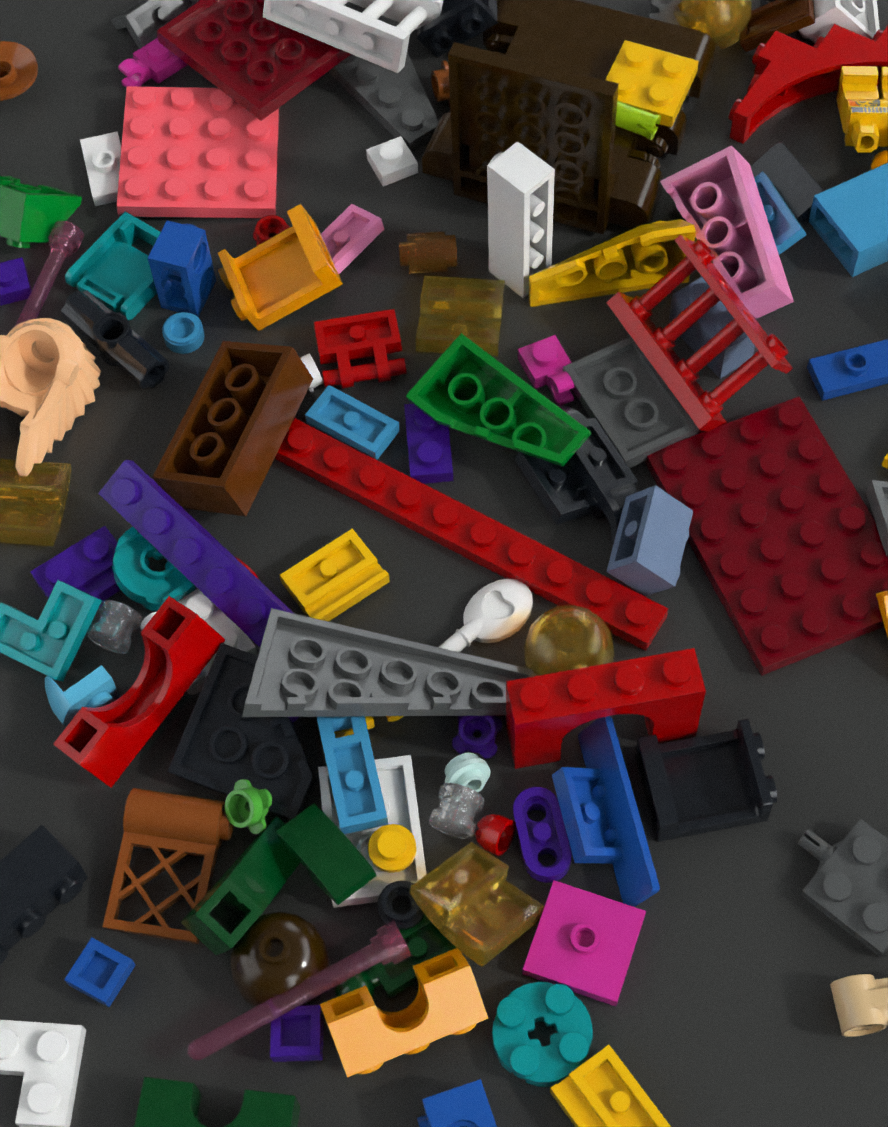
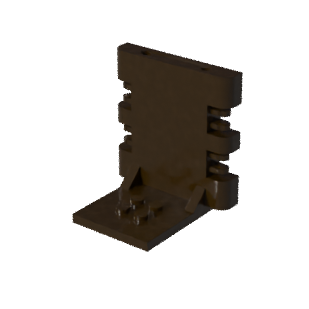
M497 0L498 24L483 31V45L486 46L487 50L454 42L449 51L450 112L441 116L422 156V173L453 181L454 195L488 203L487 165L496 154L505 152L518 141L555 169L553 221L603 235L608 223L631 229L640 225L650 224L662 194L663 186L660 181L664 179L662 172L659 170L661 164L656 157H661L664 153L677 156L686 131L687 118L683 112L684 107L681 106L672 128L656 124L655 126L658 127L654 138L649 140L647 137L616 126L619 83L605 79L624 41L627 40L698 60V71L686 97L690 96L699 99L714 62V40L707 33L700 30L577 0Z

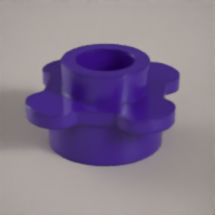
M495 715L458 716L459 732L452 740L453 749L459 754L473 752L479 753L484 759L493 757L497 753L495 740L497 733L502 730V721ZM479 731L482 735L479 738H475L473 733Z

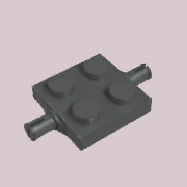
M862 819L857 822L844 839L833 846L829 845L809 828L797 845L813 855L820 863L817 873L803 889L801 896L881 957L888 948V838Z

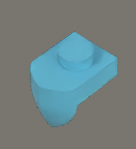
M102 665L64 692L50 676L47 675L45 677V690L53 713L64 726L70 723L81 707H102L120 697L112 677Z

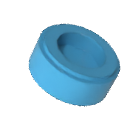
M180 312L173 314L166 319L162 326L165 344L175 353H191L202 345L205 338L201 320L192 313Z

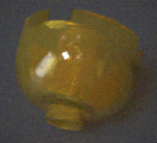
M682 0L678 4L680 12L674 11L673 14L678 25L707 33L714 40L715 46L718 45L720 49L735 44L740 39L739 33L745 29L751 18L752 0Z
M576 605L556 606L541 613L530 626L524 644L525 667L532 669L534 674L539 676L612 663L614 659V646L611 631L604 620L590 609Z

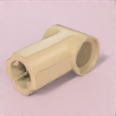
M859 974L840 978L830 984L842 1036L856 1037L869 1035L886 1028V1025H888V978L875 979L871 974Z

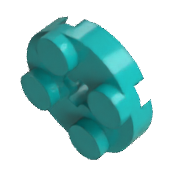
M131 527L118 540L113 557L112 569L114 579L120 590L128 598L142 604L144 608L151 611H157L169 596L179 601L193 592L196 586L170 561L165 564L164 571L158 572L149 569L150 563L148 558L153 556L154 559L161 560L165 557L134 527Z
M549 982L529 983L515 989L499 1003L492 1028L493 1046L499 1062L510 1074L512 1072L516 1077L526 1080V1083L534 1086H553L568 1077L569 1073L582 1065L587 1059L593 1038L591 1018L583 1002L574 995L568 986ZM544 1022L546 1026H553L556 1033L550 1036V1045L541 1046L538 1039L530 1040L528 1032L535 1030V1023Z

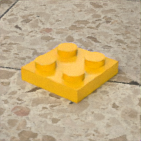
M625 40L605 80L619 83L618 101L655 115H661L660 125L672 128L697 74L699 61Z

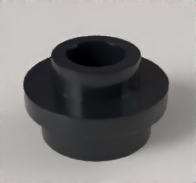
M396 881L387 885L380 893L377 902L379 916L382 921L395 930H408L418 925L426 913V908L419 900L420 894L423 893L416 884L409 881ZM399 900H407L411 903V908L407 913L399 914L393 910L395 903Z

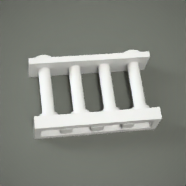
M264 0L263 18L399 73L405 66L410 34L415 29L417 30L441 16L443 0ZM350 2L365 8V10L361 13L344 5ZM382 15L399 22V24L395 27L378 20V18Z

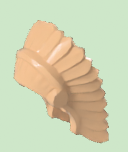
M52 318L31 319L17 324L7 335H0V407L7 408L19 416L25 417L20 424L19 430L21 434L15 463L19 476L27 477L35 463H42L46 452L52 453L54 441H62L65 432L72 429L75 418L84 415L85 405L95 402L94 390L100 386L98 377L101 370L94 362L96 357L69 325Z

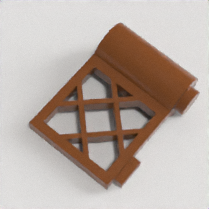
M133 788L130 791L123 816L124 833L102 926L104 929L199 944L200 940L190 931L170 928L161 913L183 897L193 909L210 890L218 849L223 840L229 841L231 839L234 825L229 822L225 814L224 801ZM134 846L152 849L161 862L140 878L136 877L129 866ZM161 851L174 852V854L166 859ZM186 855L204 857L201 875L184 886L171 866ZM166 870L179 890L155 906L143 886ZM128 875L133 883L125 887ZM198 887L194 902L189 893ZM138 890L151 910L134 922L118 920L121 901ZM156 917L161 926L149 925L147 923Z

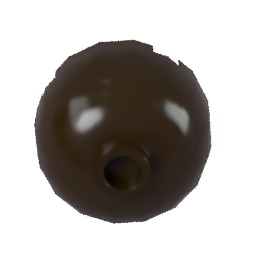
M281 911L259 916L233 946L230 958L232 978L243 999L258 1009L267 1010L270 1014L271 1007L305 1006L312 1003L319 995L320 988L324 984L330 968L327 947L317 929L299 915Z

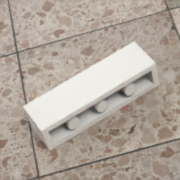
M517 141L505 152L496 154L487 165L489 272L524 298L529 294V276L552 266L555 169Z

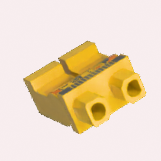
M841 67L836 100L843 132L845 133V146H854L857 153H872L877 147H888V67L881 68L878 89L877 67Z

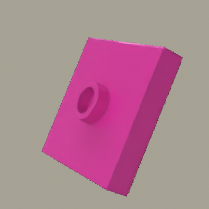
M553 880L522 974L543 982L566 985L575 993L616 1007L646 911Z

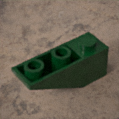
M277 816L274 817L265 830L258 835L181 922L216 956L232 949L264 912L300 864V861L281 844L275 832L285 825Z

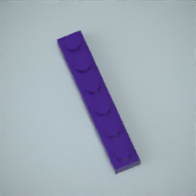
M124 460L98 493L259 647H261L271 608L293 613L134 461Z

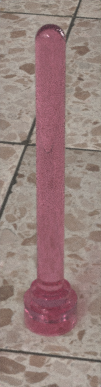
M67 221L55 222L48 237L51 251L16 325L31 319H37L65 258L70 257L72 253H76L79 250L84 239V233L76 225Z
M393 920L376 929L378 934L370 938L372 944L309 977L291 990L263 1002L192 1041L188 1046L189 1056L194 1060H202L379 962H382L384 966L393 961L394 965L411 957L412 954L396 923Z

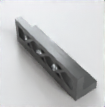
M139 0L110 21L116 30L127 28L140 49L158 37V29L200 0Z

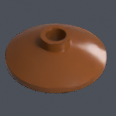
M0 41V101L17 97L28 90L38 74V63L33 52L26 46L16 42Z

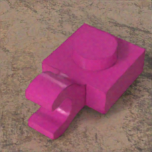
M157 37L134 52V59L124 60L118 68L127 76L121 80L123 86L141 87L151 78L159 84L187 66V64L160 44Z
M556 335L518 349V360L535 389L547 385L554 401L560 406L574 401V397L570 392V389L574 388V383L570 375L563 371V367L572 362Z

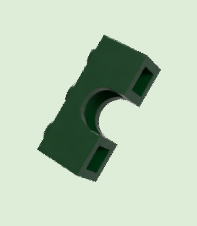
M144 1077L134 1127H206L199 1121L201 1092L195 1083ZM245 1089L242 1107L238 1116L224 1127H297L300 1104L295 1095Z

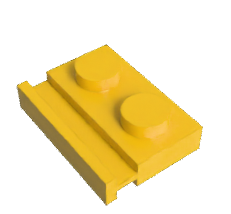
M353 528L280 574L281 583L305 615L307 614L311 618L328 622L390 582L388 572L383 570L378 564L377 558Z
M607 1045L569 1073L568 1077L550 1087L551 1095L575 1127H671L610 1045Z

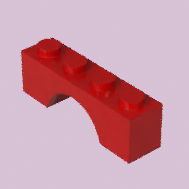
M170 596L140 632L144 642L145 656L142 669L134 684L123 696L108 705L95 708L81 707L53 743L54 746L111 788L218 651L220 644L225 642V639L198 614Z

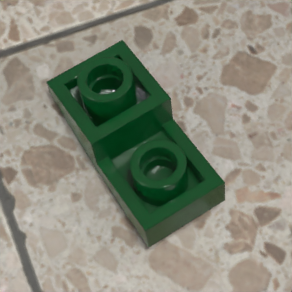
M314 803L275 831L281 844L307 868L312 880L337 905L341 904L377 876L374 869L352 842Z

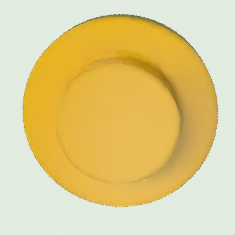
M389 824L382 826L369 839L368 853L370 860L381 871L388 873L400 872L409 867L416 856L415 838L407 828L401 825Z

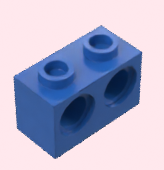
M167 220L148 256L161 308L179 313L188 312L199 317L216 282L206 232L204 229H200L192 224H180Z

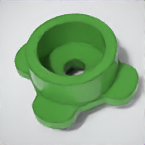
M248 779L238 780L234 785V790L228 794L225 800L227 819L235 827H249L250 832L253 834L262 833L266 828L265 816L272 804V796L267 789L259 790L253 787Z

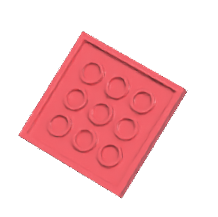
M126 86L116 206L118 217L125 211L134 217L263 218L269 215L276 216L279 108L260 121L219 88Z

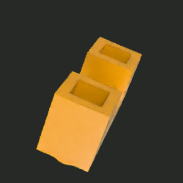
M459 947L413 966L418 980V993L415 1000L401 1011L386 1012L379 1009L375 1005L366 985L320 1004L347 1077L357 1073L368 1074L374 1072L390 1059L402 1054L412 1055L425 1050L431 1042L450 1034L461 1035L467 1033L477 1023L489 1019L471 967Z

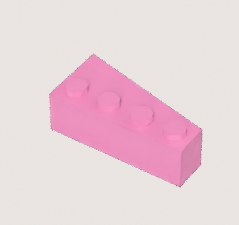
M732 145L660 181L665 191L675 202L676 208L682 217L694 225L697 240H702L714 253L716 258L713 260V265L756 319L794 302L751 166Z

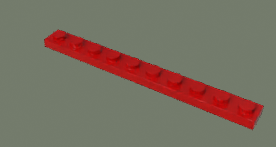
M296 418L292 421L274 458L506 579H516L523 582L529 587L531 592L645 651L667 618L669 608Z

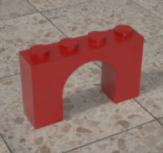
M695 648L506 681V729L515 769L560 761L561 744L567 733L586 722L606 716L619 714L643 715L648 736L656 734L658 743L696 737L706 689Z

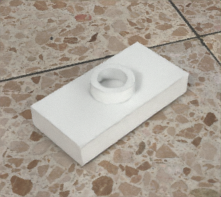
M118 131L80 139L95 206L117 202L121 158V142Z

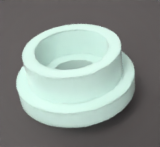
M474 753L460 754L453 758L445 767V785L453 795H474L484 788L490 777V768L485 760L478 758Z

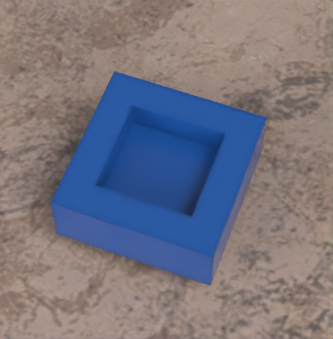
M91 937L64 980L74 989L110 1007L136 964L131 958Z

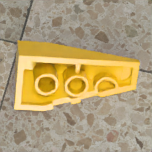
M682 219L656 221L652 224L640 225L530 275V307L611 295L617 292L624 293L649 289L686 256L674 240L679 235H683L695 241V227L693 224ZM687 277L682 283L689 282V277Z

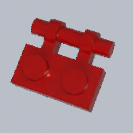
M395 309L314 322L321 365L334 362L338 364V369L322 371L325 387L328 385H341L343 389L354 387V382L378 379L380 383L391 381V376L407 374L404 358L388 360L387 358L389 353L402 351ZM374 356L375 363L351 366L350 360Z

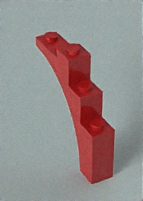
M834 24L825 37L820 36L814 46L775 31L766 44L762 42L757 47L752 59V64L756 65L755 73L749 84L747 94L743 99L738 98L730 110L728 117L732 121L730 138L744 144L760 125L781 110L807 98L838 91L842 66L877 67L878 89L881 68L888 67V26L884 31L879 29L871 40Z

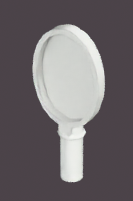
M502 579L486 585L473 595L465 607L463 614L464 626L456 629L455 633L438 647L461 652L465 647H470L471 642L474 640L480 643H495L511 637L522 628L531 614L533 599L529 587L516 579Z

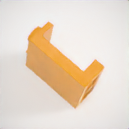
M301 204L287 211L293 225L292 227L237 258H233L226 249L218 252L223 266L218 269V272L225 286L230 291L233 290L235 298L230 301L234 311L241 321L248 319L258 331L343 285L317 224Z

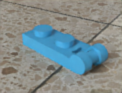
M365 716L317 717L340 830L344 834L389 825ZM353 729L354 734L335 738L334 732Z

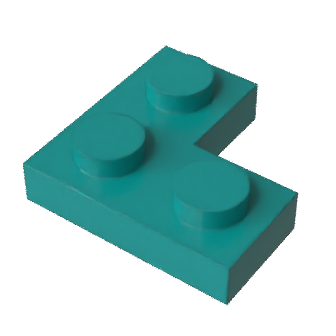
M57 580L39 619L8 604L0 603V653L55 680L63 682L102 600Z

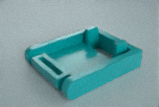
M125 211L68 269L65 274L66 283L72 287H77L80 292L88 290L107 308L117 313L120 312L128 320H132L157 294L148 262V255L131 245L140 238L154 246L160 231Z

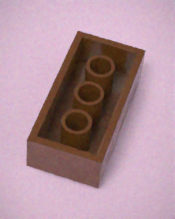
M222 342L152 477L182 508L247 516L313 380V377L295 349L290 346Z

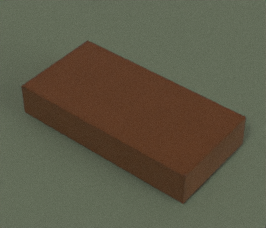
M775 0L739 16L740 45L745 52L757 48L762 42L766 44L775 31L788 35L814 24V1Z

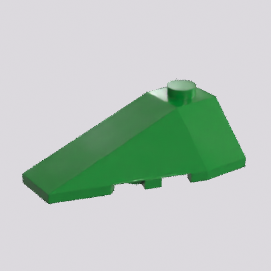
M0 175V236L6 238L7 245L19 248H30L31 242L47 243L81 205L82 197L42 184L38 185V187L20 183L18 178Z
M462 333L406 395V398L438 424L560 466H564L591 435L590 430Z

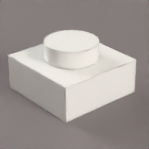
M402 136L366 149L367 160L383 187L418 173V163Z

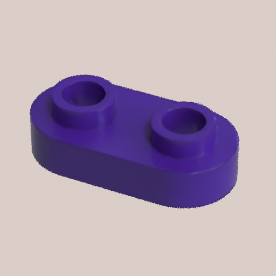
M531 787L525 789L516 797L513 805V820L524 867L533 879L543 883H552L553 880L558 881L567 874L572 856L558 798L546 788ZM538 810L544 813L545 818L541 821H533L528 817V814ZM544 854H550L556 859V862L551 866H544L538 859Z

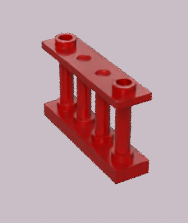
M679 235L674 241L686 256L641 297L635 296L632 298L617 292L606 303L698 429L709 432L727 423L720 413L723 410L722 404L766 366L770 365L771 368L785 374L790 372L793 367L785 358L789 353L785 345L774 334L769 336L766 334L711 261L716 257L711 249L700 239L694 242L683 235ZM697 269L710 287L666 327L662 328L659 326L657 328L649 318L653 315L652 309ZM721 301L734 319L687 360L682 358L680 360L672 349L676 346L675 340ZM745 332L758 351L711 392L709 390L704 392L696 381L700 377L698 372Z

